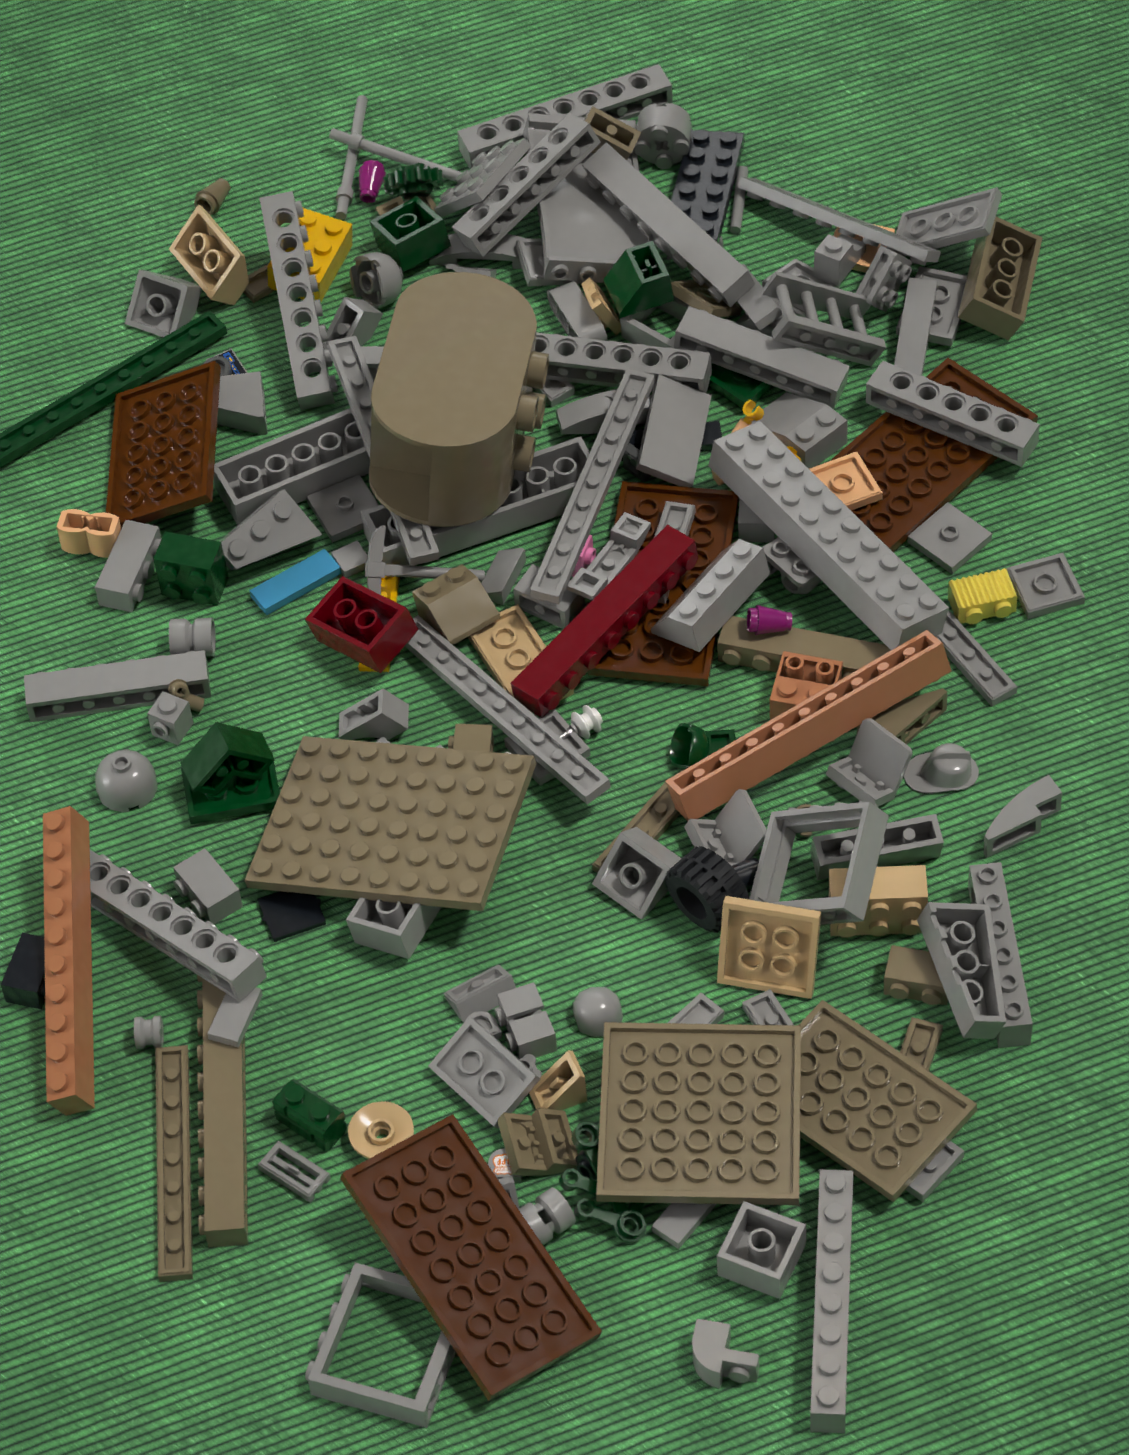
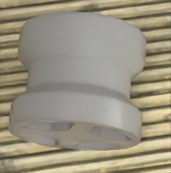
M161 1015L154 1016L152 1019H144L142 1016L134 1018L136 1049H143L146 1045H153L155 1048L163 1047L164 1030Z

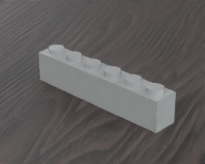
M689 306L675 333L674 349L698 350L711 353V363L801 397L827 404L833 409L847 384L849 365L816 354L812 350L775 341L773 337L765 335L758 330L749 329L731 320H725L709 314L705 310H698Z
M205 650L24 675L25 700L30 722L151 706L162 691L169 693V684L176 679H182L187 683L190 694L201 698L211 697Z

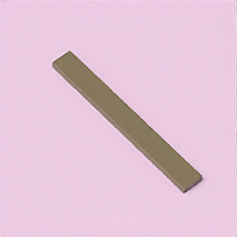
M188 1045L155 1048L158 1278L160 1282L193 1279L189 1049Z

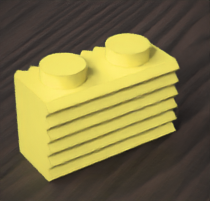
M1005 568L1002 570L998 569L995 572L980 573L978 576L957 578L955 581L951 579L948 582V601H950L955 617L961 624H976L982 619L994 616L1004 618L1017 610V594Z

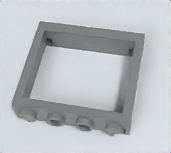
M860 800L859 803L846 804L837 802L832 806L811 805L809 808H789L784 811L771 812L749 900L821 911L820 925L864 921L889 815L879 809L876 803L872 804ZM858 827L842 896L779 901L796 833Z
M355 1262L351 1273H346L341 1285L342 1296L339 1303L334 1302L330 1310L329 1322L331 1323L327 1332L323 1331L319 1337L317 1351L319 1352L316 1360L310 1361L308 1364L305 1379L308 1380L310 1393L316 1397L427 1428L456 1353L442 1331L415 1399L326 1375L362 1286L422 1302L405 1276Z

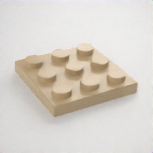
M725 896L722 910L717 983L761 991L771 989L773 993L812 999L815 986L821 911Z

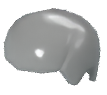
M606 987L587 988L581 991L573 1002V1015L578 1029L586 1035L592 1037L604 1036V1022H622L623 1014L620 1000L616 993Z

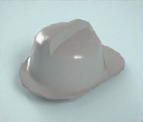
M945 743L936 747L933 752L920 754L911 759L905 771L904 779L911 789L920 793L933 794L959 791L975 784L978 779L979 769L976 762L971 758L969 751H966L957 744Z

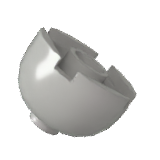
M370 252L355 257L353 261H356L355 266L350 267V283L356 298L362 297L376 309L393 303L401 293L403 272L398 264L389 255L380 252Z
M124 749L108 754L100 762L95 773L96 792L99 795V799L103 805L114 811L129 812V808L139 806L140 809L154 798L158 789L156 772L148 758L137 751Z

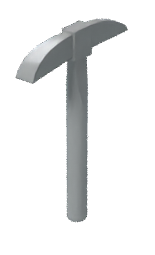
M386 525L378 527L371 536L368 559L365 564V577H367V588L380 595L381 578H385V576L436 579L452 569L385 564V562H382ZM469 569L481 582L485 578L484 570Z

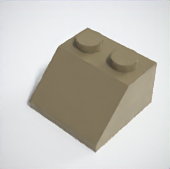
M463 564L450 569L445 574L412 591L418 615L452 645L500 619L498 610L478 577Z

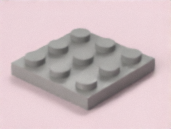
M525 138L516 142L510 140L501 148L496 146L487 154L485 152L480 153L472 161L474 166L470 170H465L456 178V186L447 189L439 197L441 202L437 205L435 211L441 217H444L483 201L531 148L530 143Z

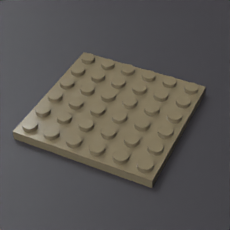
M604 1022L597 1202L742 1204L745 1201L753 1205L799 1206L801 1026Z

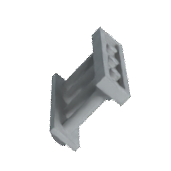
M778 271L774 272L761 290L762 295L779 299L783 317L772 331L775 341L867 366H872L886 348L884 339L867 335L863 315L871 306L866 303L867 296ZM792 303L803 306L806 318L794 315ZM816 309L827 312L830 324L819 322ZM840 316L852 320L854 331L843 328Z

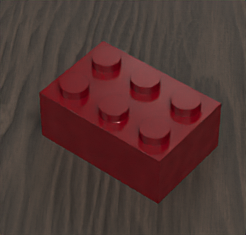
M344 576L339 579L305 618L306 623L318 642L379 673L383 672L419 630L406 607Z

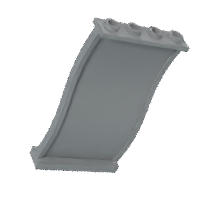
M528 113L523 132L524 138L531 145L527 153L566 116ZM619 120L634 129L637 128L636 121ZM633 149L627 161L639 171L637 154ZM592 153L586 156L536 205L543 242V279L584 282L591 277L594 282L604 283L603 279L626 249L649 241L654 242L652 235L646 237L637 227L638 222L634 219L629 221L619 210L621 207L617 203L611 205L602 195V189L598 187L595 190L586 181L585 176L587 173L582 164L593 155Z

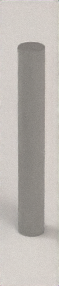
M739 166L737 170L730 232L733 234L741 232L746 190L738 188L741 177H748L749 169L746 166Z

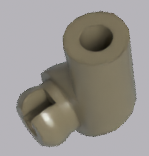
M176 679L169 684V694L189 701L190 709L200 712L202 710L204 698L190 694L188 685L184 680Z

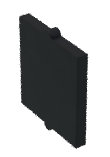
M278 891L257 899L264 916L262 918L263 924L268 926L274 942L326 925V920L320 908L321 900L313 894Z

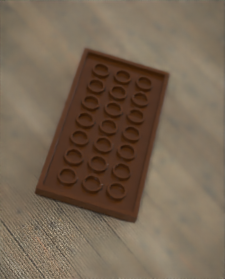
M947 358L926 376L932 381L950 386L954 390L977 397L981 401L1004 408L1011 413L1031 419L1037 423L1038 415L950 358ZM886 411L830 461L856 451L858 452L883 492L881 500L851 511L894 552L908 539L909 534L947 502H950L999 457Z
M622 481L614 525L624 512L651 522L649 532L636 556L654 539L666 501L695 505L696 513L688 537L696 542L698 560L691 570H687L678 580L675 587L670 590L666 604L657 603L653 609L648 610L639 619L637 625L633 629H629L619 640L617 646L609 650L594 669L588 671V675L709 686L717 633L698 652L652 634L651 628L720 552L732 544L739 497L733 491Z
M453 1114L342 1173L340 1180L488 1401L600 1337L601 1329Z

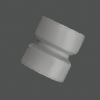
M213 617L196 618L193 624H190L184 618L170 619V654L205 650L206 657L215 656L216 634Z
M554 1187L537 1196L535 1204L527 1203L519 1208V1211L542 1245L553 1239V1232L561 1234L576 1223L575 1215L570 1205Z

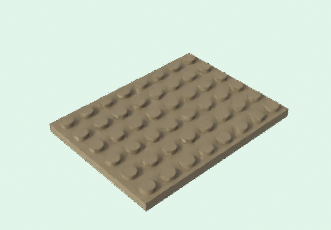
M303 736L244 881L247 888L353 899L361 897L374 901L380 899L384 902L397 903V901H400L404 904L420 903L424 906L484 911L536 767L535 757L533 755Z

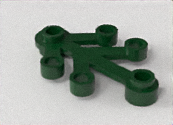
M584 1121L578 1124L572 1132V1142L575 1147L585 1152L597 1176L599 1128L592 1122ZM579 1135H586L589 1143L583 1142ZM566 1169L560 1176L559 1184L564 1190L573 1191L577 1188L596 1196L597 1181L582 1176L576 1169ZM566 1175L572 1176L575 1184L568 1183ZM582 1198L574 1207V1214L579 1220L587 1221L592 1218L613 1227L615 1235L623 1242L635 1243L646 1232V1222L641 1214L645 1202H630L629 1207L626 1202H610L614 1210L612 1212L596 1206L594 1201L589 1198ZM580 1205H586L590 1213H583ZM624 1223L631 1224L633 1232L626 1230Z

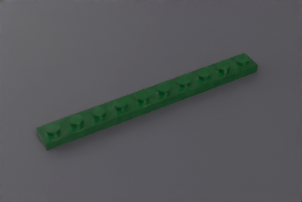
M209 310L1 432L0 468L115 400L116 394L140 386L227 334L226 326Z

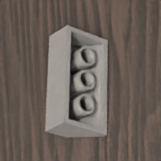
M738 539L721 551L651 628L652 634L700 652L770 574L763 547Z

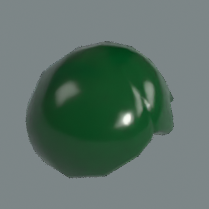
M681 723L675 729L671 739L669 758L672 766L685 770L709 755L710 746L709 738L702 728Z

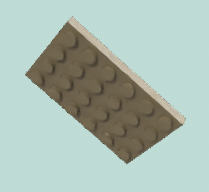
M822 1000L799 1024L801 1026L800 1137L845 1169L853 1171L855 1176L894 1202L977 1112V1104Z

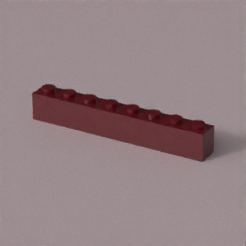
M667 524L510 683L514 698L541 718L550 710L555 709L560 700L579 684L580 679L589 670L594 669L609 650L617 646L619 640L627 631L633 629L639 622V619L648 610L656 606L663 594L674 588L682 575L695 566L698 560L695 540Z

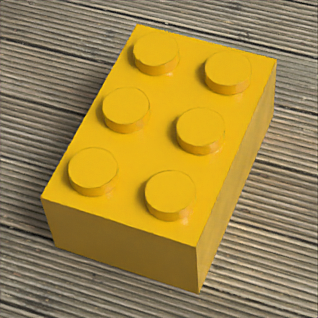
M303 208L304 217L299 218L301 226L306 225L309 242H305L304 246L305 250H311L314 264L313 267H309L310 275L315 274L319 290L313 292L315 300L320 299V302H322L352 247V224ZM290 247L286 249L285 252H291L295 248ZM270 261L267 266L268 286L272 290L277 291L272 262ZM294 272L290 274V277H295L299 275L300 272Z

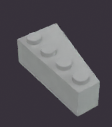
M928 902L919 915L917 922L962 1037L995 1039L1006 1023L990 904Z

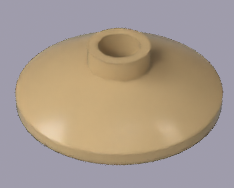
M384 1101L370 1103L359 1109L353 1115L348 1126V1137L351 1146L358 1154L367 1159L414 1135V1125L409 1113L395 1103ZM381 1134L387 1135L385 1138H377Z

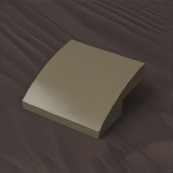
M537 1108L532 1115L503 1112L497 1119L513 1175L539 1176L563 1173L569 1168L577 1170L575 1158L578 1153L572 1142V1132L565 1111Z

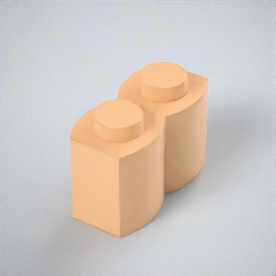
M68 509L61 512L57 531L63 551L71 554L91 553L98 557L108 558L121 531L119 517L110 513L89 514L82 510Z

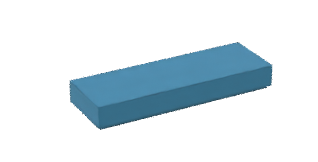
M323 549L249 590L250 596L267 616L342 574L341 567Z

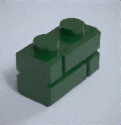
M295 1079L290 1080L272 1101L276 1120L311 1143L315 1142V1145L325 1152H328L347 1130L346 1121H344V1111Z

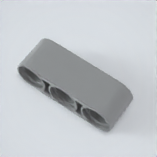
M573 281L547 291L549 305L568 336L607 341L606 331L602 322L592 310L576 282Z

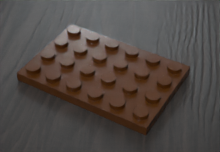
M216 361L116 394L106 513L119 517L121 528L125 520L148 523L212 502L221 367Z

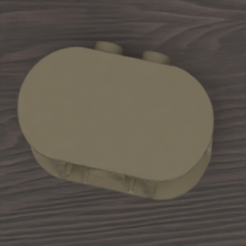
M440 273L425 277L411 284L401 293L397 300L371 392L369 483L373 494L379 502L388 510L404 519L436 527H452L476 522L492 514L505 502L510 494L515 470L531 471L536 437L525 436L524 434L525 431L533 432L534 429H541L543 423L546 394L532 392V387L544 389L549 366V354L535 352L537 331L535 313L526 298L507 283L477 273Z

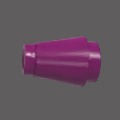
M367 160L359 168L360 200L365 203H374L383 183V177L386 176L382 163L375 160Z
M756 605L755 608H748L747 631L754 632L755 635L785 630L791 631L792 613Z

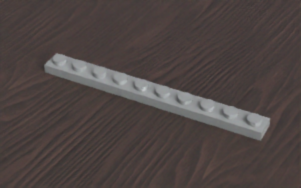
M356 336L328 341L329 353L370 458L371 392L374 381ZM390 511L410 566L439 560V550L430 526L409 521Z
M626 369L531 586L530 596L532 598L560 604L655 383L653 374Z
M419 615L413 618L419 630L405 647L529 755H533L538 763L583 802L589 804L611 787L610 780Z

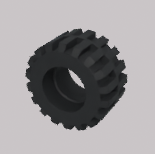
M702 846L693 848L666 872V886L678 908L693 923L709 932L718 933L721 931L725 896L749 899L747 889L735 869L720 855Z

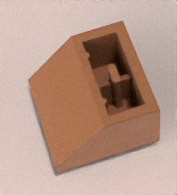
M783 651L769 700L770 720L841 680L843 661Z

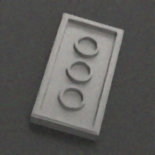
M997 187L903 212L896 234L934 249L990 235L1002 193ZM902 253V256H903V257L909 256V255H906V254Z
M659 374L653 386L636 469L677 486L692 487L712 395Z

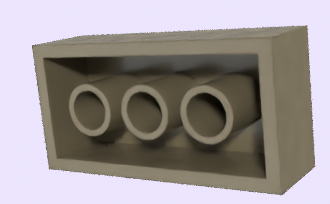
M995 217L990 235L976 238L958 318L1006 340H1010L1025 320L1042 237L999 217Z

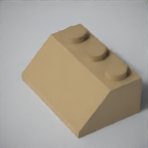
M197 205L169 250L211 300L235 305L249 284L245 256L203 206Z

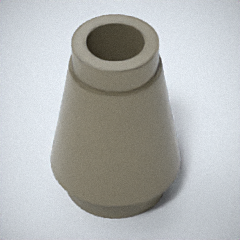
M219 178L199 191L195 197V207L201 205L209 215L216 214L231 189L228 181Z

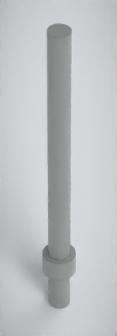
M364 95L357 97L351 134L354 132L362 135L368 98ZM350 148L347 150L341 187L338 188L336 195L338 203L336 217L341 220L347 217L348 206L352 203L354 194L352 184L358 151Z
M334 128L330 131L329 139L347 144L348 148L359 152L364 150L408 166L423 163L425 167L430 166V169L438 167V170L442 169L443 178L455 181L462 173L366 140L365 136L354 132L349 134Z

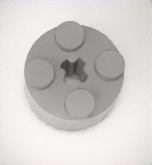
M657 103L646 106L638 115L636 130L640 131L641 134L634 148L635 153L645 161L655 164L660 169H669L673 164L682 161L683 155H688L690 149L692 124L689 113L673 103H666V106H657Z

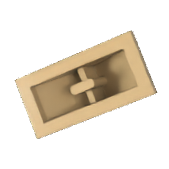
M568 1050L540 1077L538 1083L529 1092L536 1109L564 1110L587 1101L585 1076L573 1051Z

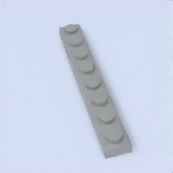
M741 177L738 188L746 190L747 196L757 200L766 198L770 200L769 205L784 210L786 207L793 209V215L806 219L811 216L816 218V224L831 228L834 225L840 228L839 233L855 237L856 234L863 237L862 242L868 245L878 247L881 244L900 255L902 253L909 255V260L913 261V263L925 266L926 262H938L941 253L939 250L757 178Z

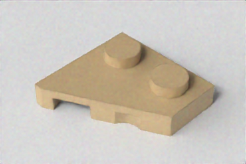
M591 277L581 283L586 294L584 296L602 322L604 329L609 327L617 335L621 332L619 317L601 288Z

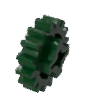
M423 163L400 166L396 168L395 173H388L386 177H383L385 193H389L390 196L396 194L397 197L403 196L404 200H410L416 196L427 197L431 195L432 190H439L441 186H444L442 169L438 170V167L430 169V166L425 167Z

